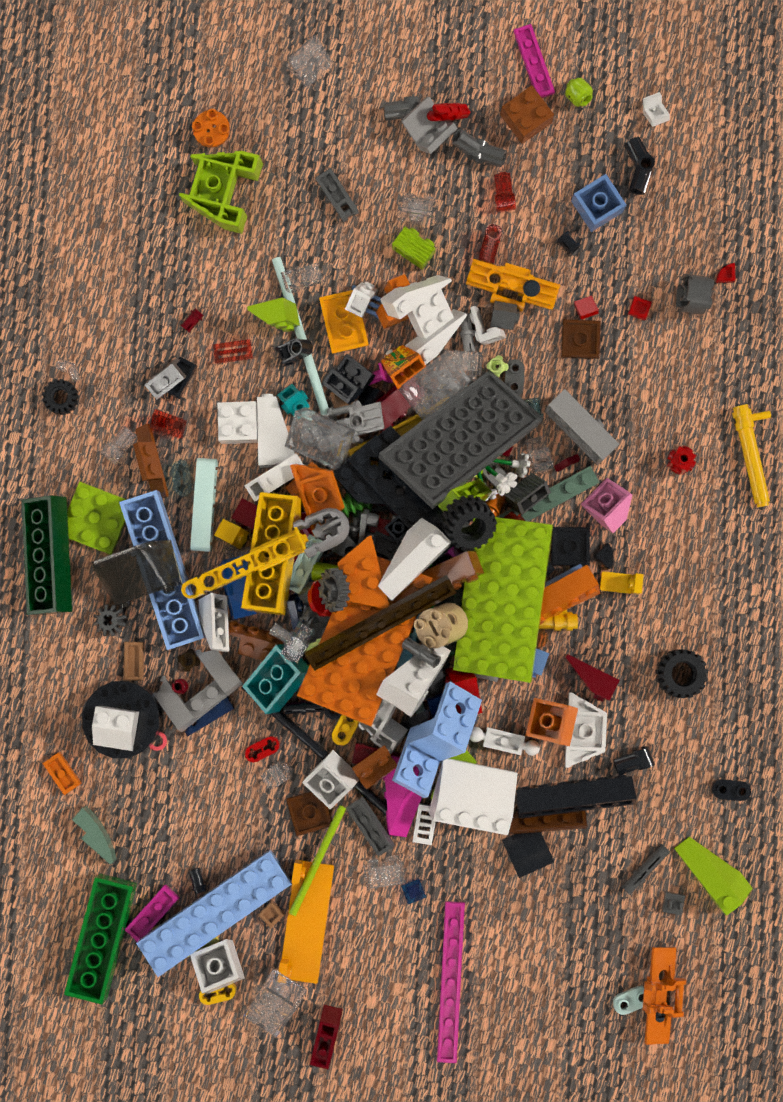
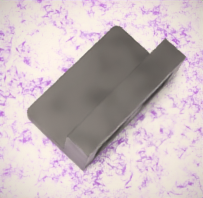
M178 357L151 377L144 385L156 400L186 378V375L177 366V363L180 361Z

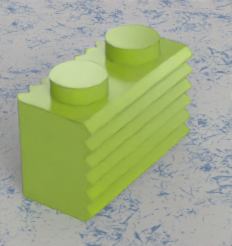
M405 226L392 243V249L421 270L424 269L436 252L435 244L428 238L425 240L421 238L419 232L412 227L408 229Z

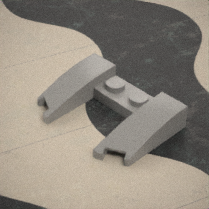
M201 649L195 651L215 680L186 703H184L178 693L172 690V685L165 676L160 680L163 683L158 693H153L175 727L181 732L243 685V682L219 651L201 652Z

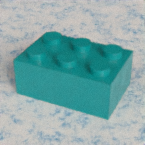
M278 644L274 646L242 687L265 714L276 713L282 709L302 685L309 666L289 644Z

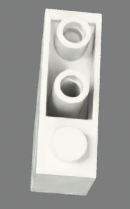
M297 453L244 485L254 502L259 499L260 492L270 493L294 478L290 465H304Z

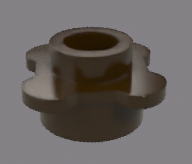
M188 649L187 653L179 655L177 658L185 672H189L192 667L200 665V659L196 658L193 649Z

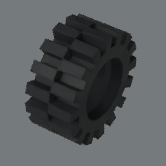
M54 379L53 383L48 382L49 386H45V392H42V396H44L42 401L45 403L46 408L55 414L61 415L69 414L71 410L74 411L76 409L75 405L79 403L77 401L79 399L77 389L70 382L63 379L59 381ZM57 391H66L68 398L65 403L57 404L54 401V395Z

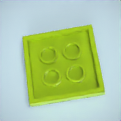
M79 481L67 511L69 539L113 555L125 525V519L119 502L126 499Z

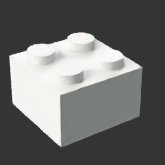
M256 401L217 403L218 441L221 444L258 443Z
M332 750L302 783L331 809L355 786L359 779L352 770V767Z
M225 939L190 955L202 993H211L245 979L233 940Z

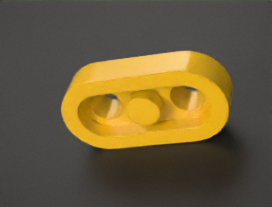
M341 715L332 732L334 743L340 746L349 743L359 722L356 720L349 722L346 716ZM339 732L345 733L344 739L338 737Z

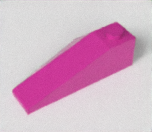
M391 755L396 764H398L400 757ZM414 766V774L418 776L419 769L416 766ZM393 770L383 778L386 787L384 796L387 800L388 835L407 837L422 797L392 781L395 770Z

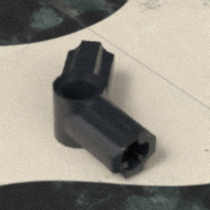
M634 137L624 144L635 165L629 191L636 195H644L655 165V159L647 152L640 137ZM641 163L648 164L649 168L642 167Z

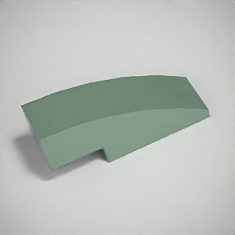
M87 806L83 807L72 819L86 832L81 839L111 865L117 859L111 839L97 816Z

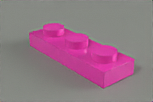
M165 884L127 926L125 931L138 942L139 939L149 933L180 897Z

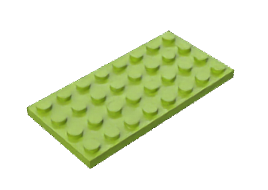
M495 517L497 521L495 525L496 532H492L494 535L492 539L489 538L486 545L482 544L481 548L477 549L475 547L472 550L476 551L484 574L479 575V579L474 582L467 583L466 581L464 585L461 608L466 613L468 629L465 635L457 640L453 670L531 683L553 525Z

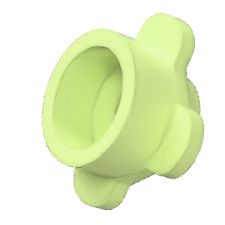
M497 355L487 363V369L492 371L497 377H500L502 372L509 369V365L504 363L502 356Z

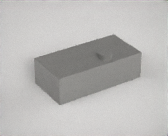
M566 389L544 411L596 465H599L619 445L603 428L604 424L598 418L594 419Z

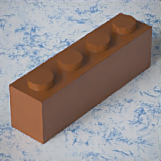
M466 551L421 574L432 577V582L447 575L456 590L461 588V584L466 581L471 583L478 580V576L484 574L476 551Z

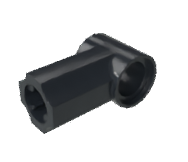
M649 746L641 747V750L635 749L630 754L613 759L618 775H623L637 769H647L655 765Z

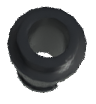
M200 868L188 871L193 885L192 891L195 894L206 891L205 887L207 886L204 884Z

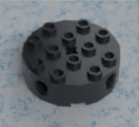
M112 681L99 687L88 698L82 712V729L88 743L100 754L113 759L130 758L148 750L157 740L163 726V710L153 692L146 686L134 681ZM96 706L139 712L133 751L93 745L92 724Z

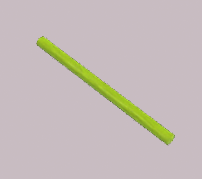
M339 805L289 911L293 916L297 915L346 811V807Z

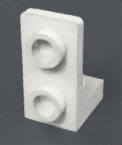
M361 282L354 288L345 310L362 318L371 299L377 294L378 290L369 282Z
M476 306L470 307L471 313L469 315L472 323L475 324L476 331H474L478 342L487 345L506 338L504 330L497 327L487 329L486 333L479 308Z

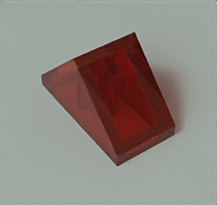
M154 409L149 428L153 432L182 439L187 420Z

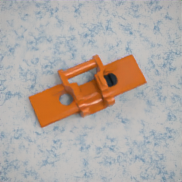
M652 947L650 976H647V981L644 984L642 1009L647 1013L646 1045L669 1044L671 1017H684V1012L682 1011L683 993L687 980L674 978L676 947ZM664 970V978L659 980V973ZM676 989L673 1009L672 1006L667 1005V991H674Z

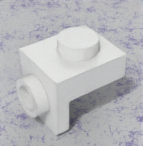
M660 92L643 98V113L652 127L670 120V114L662 104Z

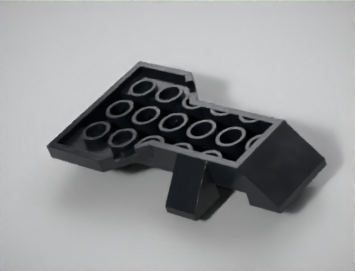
M391 425L378 436H374L347 459V462L333 472L335 479L357 504L385 506L392 513L395 519L387 524L384 529L397 543L403 540L407 531L421 518L436 526L448 538L442 528L441 518L444 516L440 507L436 506L432 509L378 458L381 451L401 437ZM371 460H377L378 466H376L375 464L371 466ZM384 474L391 475V480H384ZM397 489H403L404 495H402L401 493L397 495ZM451 543L450 546L437 559L441 558L446 552H448L452 547H454V544Z

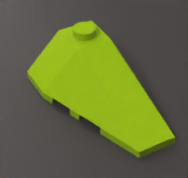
M691 837L686 838L674 848L720 911L726 916L742 905L753 889L741 872Z

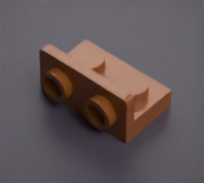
M384 745L354 766L352 770L365 789H368L395 770L397 764Z

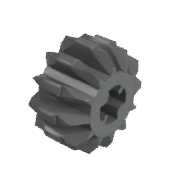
M105 604L104 610L102 608L97 609L100 615L94 614L93 616L98 619V621L93 622V625H100L96 631H103V636H107L110 633L113 637L116 634L115 630L118 633L122 632L119 626H126V623L121 622L122 619H126V615L120 616L123 609L119 608L116 610L117 605L113 604L110 608L108 604ZM107 617H113L111 619L112 624H107Z

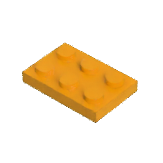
M353 290L319 297L332 354L369 346L363 317L361 318L345 310Z

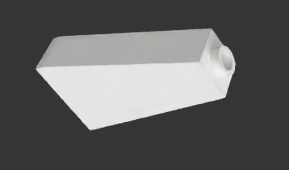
M262 394V397H257L258 465L260 468L275 467L293 456L295 452L277 397H273V394Z

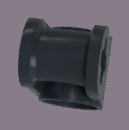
M292 339L287 343L277 346L275 350L279 353L281 367L292 365L309 356L313 350L312 343L306 339Z

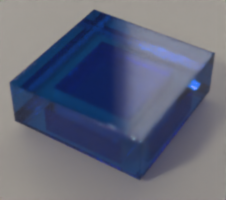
M419 878L401 885L408 904L426 898Z

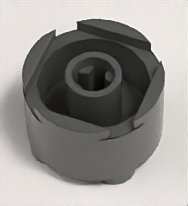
M683 274L680 279L683 280L682 286L678 285L676 294V307H680L678 312L702 315L706 309H711L712 307L710 295L714 287V279H710L708 276Z

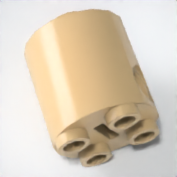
M445 603L423 611L415 620L414 628L422 644L429 649L440 648L461 639L468 629V619L461 607L454 603Z

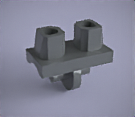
M364 508L361 513L360 523L358 517H353V523H349V530L352 531V537H357L359 531L358 545L368 536L372 535V538L374 537L375 532H369L368 526L378 527L379 515L370 513V509Z

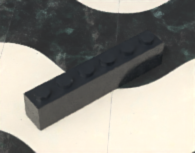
M618 775L612 779L600 777L596 781L583 779L572 784L560 782L555 786L543 784L539 785L538 788L531 789L530 787H521L515 793L519 819L635 805L637 799L633 778L626 775Z

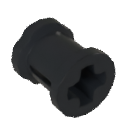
M569 231L565 232L556 241L557 245H561L565 249L568 257L581 246L580 243H577L570 236Z

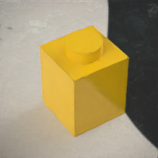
M223 519L214 536L241 549L242 545L247 541L249 532Z

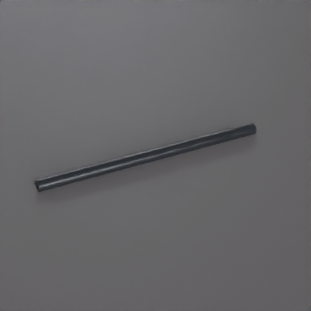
M281 710L271 713L277 721L319 758L323 760L329 754ZM359 780L353 788L386 816L387 804L369 788L365 789Z

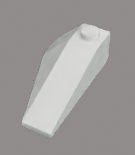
M421 518L405 534L378 587L391 601L394 600L450 546L451 541L436 526Z

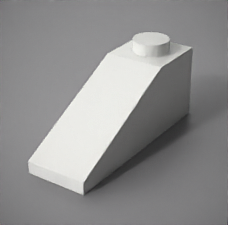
M210 593L198 600L199 620L210 650L228 652L227 596Z

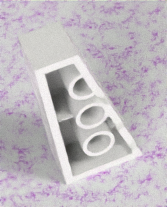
M444 646L428 648V650L441 657L439 665L435 668L423 660H417L415 656L383 680L376 695L412 716L443 667L451 650Z

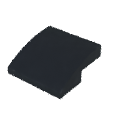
M346 354L338 367L330 370L322 384L350 405L363 393L376 375L352 356Z
M541 832L514 834L502 840L518 878L554 863Z

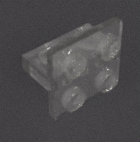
M313 35L288 58L289 63L286 65V68L290 73L296 75L303 86L308 89L333 66V62L319 38Z

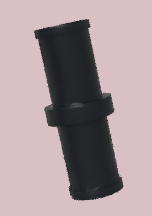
M301 700V702L286 703L284 711L285 715L298 713L307 715V713L324 712V707L310 701Z

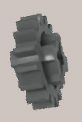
M338 568L325 569V573H321L322 579H319L321 586L318 587L319 598L323 599L321 604L325 605V609L330 610V612L343 611V607H347L346 601H350L348 593H351V590H349L350 583L346 582L347 575H343V570Z

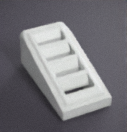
M419 803L412 842L432 845L436 821H433L429 815L421 814L422 811L429 812L430 805ZM420 818L431 820V824L420 822ZM419 826L430 827V831L420 830ZM418 833L429 835V838H420L417 835Z

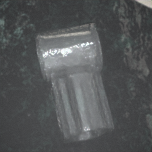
M123 426L115 438L103 447L100 454L117 466L121 463V458H125L126 451L138 436L126 426Z

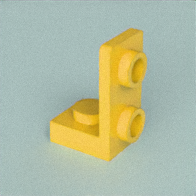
M603 571L601 573L600 590L636 595L642 594L644 574L636 573L632 575Z

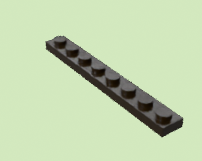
M445 575L308 650L304 654L314 671L456 594V591L448 576Z

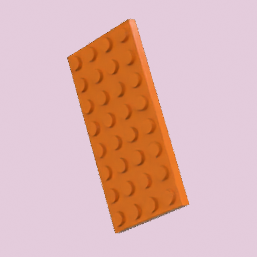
M377 556L383 577L391 561ZM420 574L394 600L391 601L388 598L389 605L427 586L432 582L433 578ZM346 601L347 607H343V611L332 612L319 644L383 609ZM418 614L314 671L310 664L297 696L372 727L383 701L376 694L383 680L395 671L404 650L402 643L410 636Z

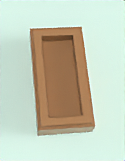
M124 642L123 680H144V642Z

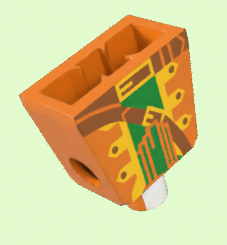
M404 345L399 346L395 350H388L385 357L381 360L397 389L427 368L420 354Z

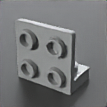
M426 97L401 122L419 150L431 154L458 128L450 121L428 120L426 116L429 111H433L432 106L434 103L430 97Z

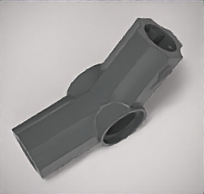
M458 129L452 137V144L466 153L470 161L473 159L478 164L485 162L498 167L504 165L507 150L491 146L483 139L474 138L463 129Z

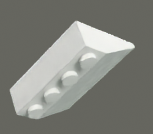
M454 759L443 760L432 797L429 815L436 822L508 835L513 818L518 773Z

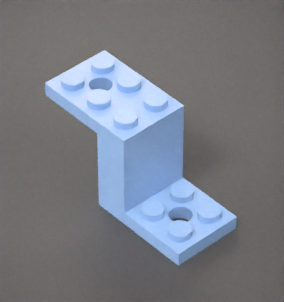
M452 682L446 683L435 718L410 728L392 781L423 798H427L440 761L465 753L482 700ZM456 704L461 707V714L457 712ZM414 766H416L419 769L418 776L414 774Z

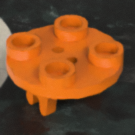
M212 108L196 117L192 123L193 135L202 146L208 148L218 147L228 139L230 124L226 116Z

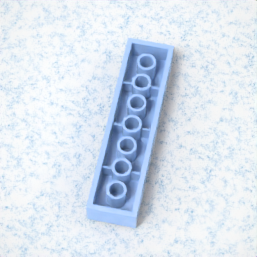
M155 490L119 502L167 650L206 638L199 620V611L195 599H188L181 592V587L183 583L188 581V577L161 493ZM188 585L186 593L191 596L193 592L191 586Z
M270 849L139 939L136 944L157 977H159L292 885V881Z

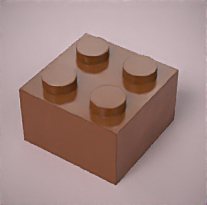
M531 85L503 105L500 116L521 144H523L549 126L553 121L554 113Z

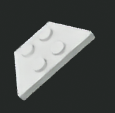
M568 692V705L578 708L570 747H565V768L604 753L606 747L607 713L571 692Z

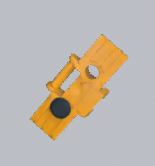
M476 259L472 261L466 285L492 292L490 303L499 301L516 304L520 312L523 311L525 302L553 310L560 284L533 277L534 275L530 274L531 270L509 263H505V266L500 267ZM493 274H497L500 277V281L496 284L492 283L489 279ZM508 289L518 293V296L522 297V301L497 295V290L503 291Z

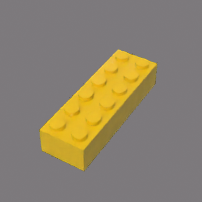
M260 492L251 549L295 530L293 522L300 520L303 506L302 500L298 496ZM279 544L276 549L277 553L285 554L287 552V545ZM261 552L258 556L259 561L267 562L269 554ZM294 557L262 572L258 570L247 575L241 608L247 611L285 616Z

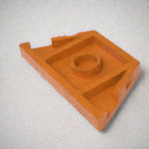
M301 464L290 465L307 516L326 508H334L339 511L345 508L333 470ZM316 524L310 526L311 530L315 529Z
M370 535L337 564L339 570H343V575H347L346 582L350 583L349 590H351V593H348L350 601L347 602L385 609L390 605L388 597L378 587L383 577L373 538Z

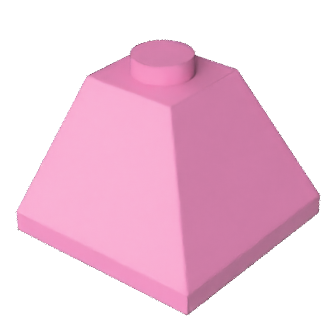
M606 478L581 503V506L604 528L614 533L627 520L632 494Z

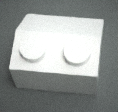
M96 706L92 724L93 745L133 751L139 712Z

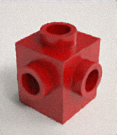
M679 446L675 450L672 449L667 457L669 461L666 466L670 467L672 472L679 475L685 474L688 471L691 472L696 464V461H694L696 454L692 453L693 450L687 446ZM681 457L686 459V462L681 461Z

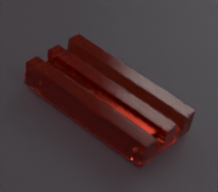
M250 339L213 344L216 364L253 359ZM242 345L248 346L243 348L218 351V349ZM241 352H248V353H249V354H247V355H240V356L219 358L220 355H227V354H234V353H241Z

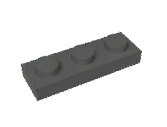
M363 796L346 807L378 857L395 846Z

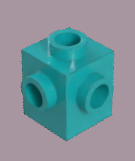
M292 383L277 395L283 403L281 405L282 409L287 415L291 413L295 418L302 415L310 407L306 401L308 399L307 395L302 389L299 391Z

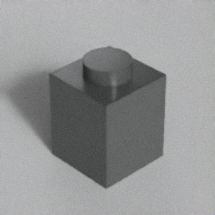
M495 301L491 327L513 330L514 323L518 324L520 312H517V305Z

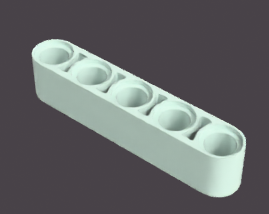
M197 458L191 551L211 552L212 550L210 542H212L213 538L212 523H214L215 508H213V505H215L216 496L214 486H216L217 459Z

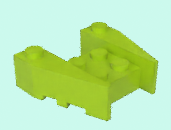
M235 151V153L217 152V154L209 155L205 153L191 154L190 157L198 168L190 195L179 193L180 198L186 205L224 230L242 234L247 215L244 209L231 206L230 202L238 176L258 181L263 166L260 156L245 151Z

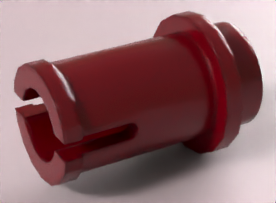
M196 308L190 311L191 314L181 324L189 333L200 320H203L202 317L204 315Z
M177 679L172 684V690L178 694H184L189 687L184 679ZM179 683L182 685V690H179L177 687Z

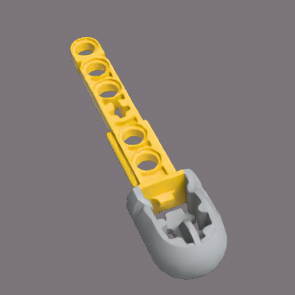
M322 509L306 516L305 520L300 519L293 522L295 530L250 550V553L210 570L199 578L195 577L186 581L181 587V592L188 599H196L204 595V591L211 592L259 570V572H262L304 552L308 558H311L318 551L324 552L342 543L349 533V521L344 513L338 509ZM316 524L315 529L312 530L315 539L321 538L324 541L314 543L311 547L307 548L306 543L309 540L306 534L302 535L300 533V530L308 529L311 525ZM279 544L287 545V552L285 554L277 553L276 549ZM261 552L269 554L267 562L259 561L258 556ZM244 560L247 563H251L248 566V570L241 568L238 570L240 574L237 575V571L233 567L234 564H236V567H240L243 565ZM226 568H230L233 571V575L229 579H224L222 576V572ZM208 576H212L215 581L211 587L204 585V580ZM193 584L196 587L195 594L187 595L186 587Z

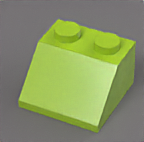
M283 297L247 306L248 311L267 324L276 327V329L283 330V332L293 331L294 327L300 326L296 304Z

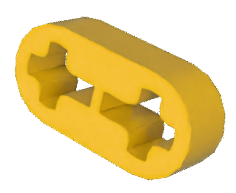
M235 983L228 985V988H232L230 995H227L226 992H219L224 990L225 987L214 991L216 994L211 996V1000L204 997L205 993L200 991V1002L205 1005H211L232 999L237 991Z

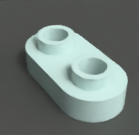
M636 986L617 994L613 999L615 1011L621 1015H626L643 1008V1000H639L638 997L644 994V986ZM622 1002L627 1003L626 1007L621 1008L620 1004Z

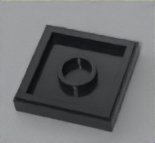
M553 527L551 565L577 566L581 564L582 566H590V527Z

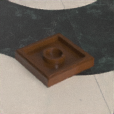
M563 319L561 357L599 359L601 321Z
M311 791L286 798L296 837L330 826L333 820L330 809Z

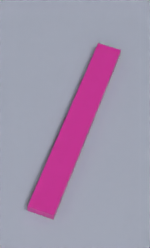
M445 901L437 1062L457 1063L465 902Z

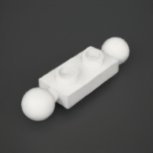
M473 727L470 736L472 742L484 740L483 747L521 755L522 750H525L531 756L538 754L540 751V745L535 740H530L526 743L524 742L525 736L489 727H487L486 733L479 727Z

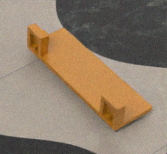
M296 859L294 862L289 911L310 869L311 861ZM321 863L297 915L293 916L288 911L277 983L285 984L286 979L318 983L334 865Z

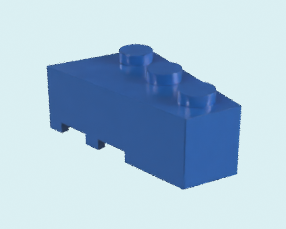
M241 556L225 559L218 565V567L230 561H233ZM245 560L240 567H236V564L233 565L237 575L240 574L239 569L244 568L247 570L248 563ZM226 568L222 572L224 579H229L233 575V571L230 568ZM246 576L223 586L232 621L257 614V612L241 608Z

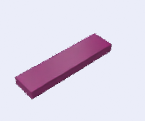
M529 24L514 29L513 33L532 86L541 98L555 94L532 25Z

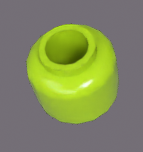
M583 78L572 79L567 83L565 96L574 106L583 107L592 100L593 89Z

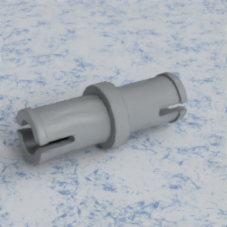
M467 314V317L460 325V338H462L463 353L468 354L469 351V354H473L476 352L473 339L475 334L474 330H472L470 315Z

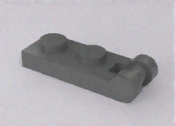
M331 168L315 177L316 182L343 223L350 216L359 214L356 205ZM347 204L349 209L343 211L341 207Z

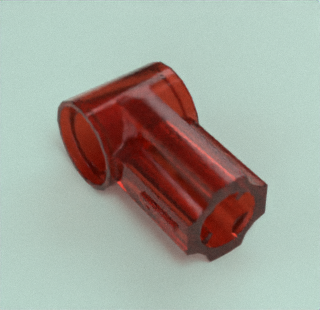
M500 172L494 175L496 212L516 210L515 194L512 193L510 173Z
M491 224L486 228L478 260L494 265L502 237V229L499 225ZM495 231L498 237L490 238L488 233Z

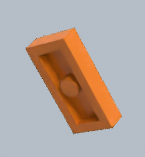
M58 752L42 763L63 795L68 794L82 784L61 752Z

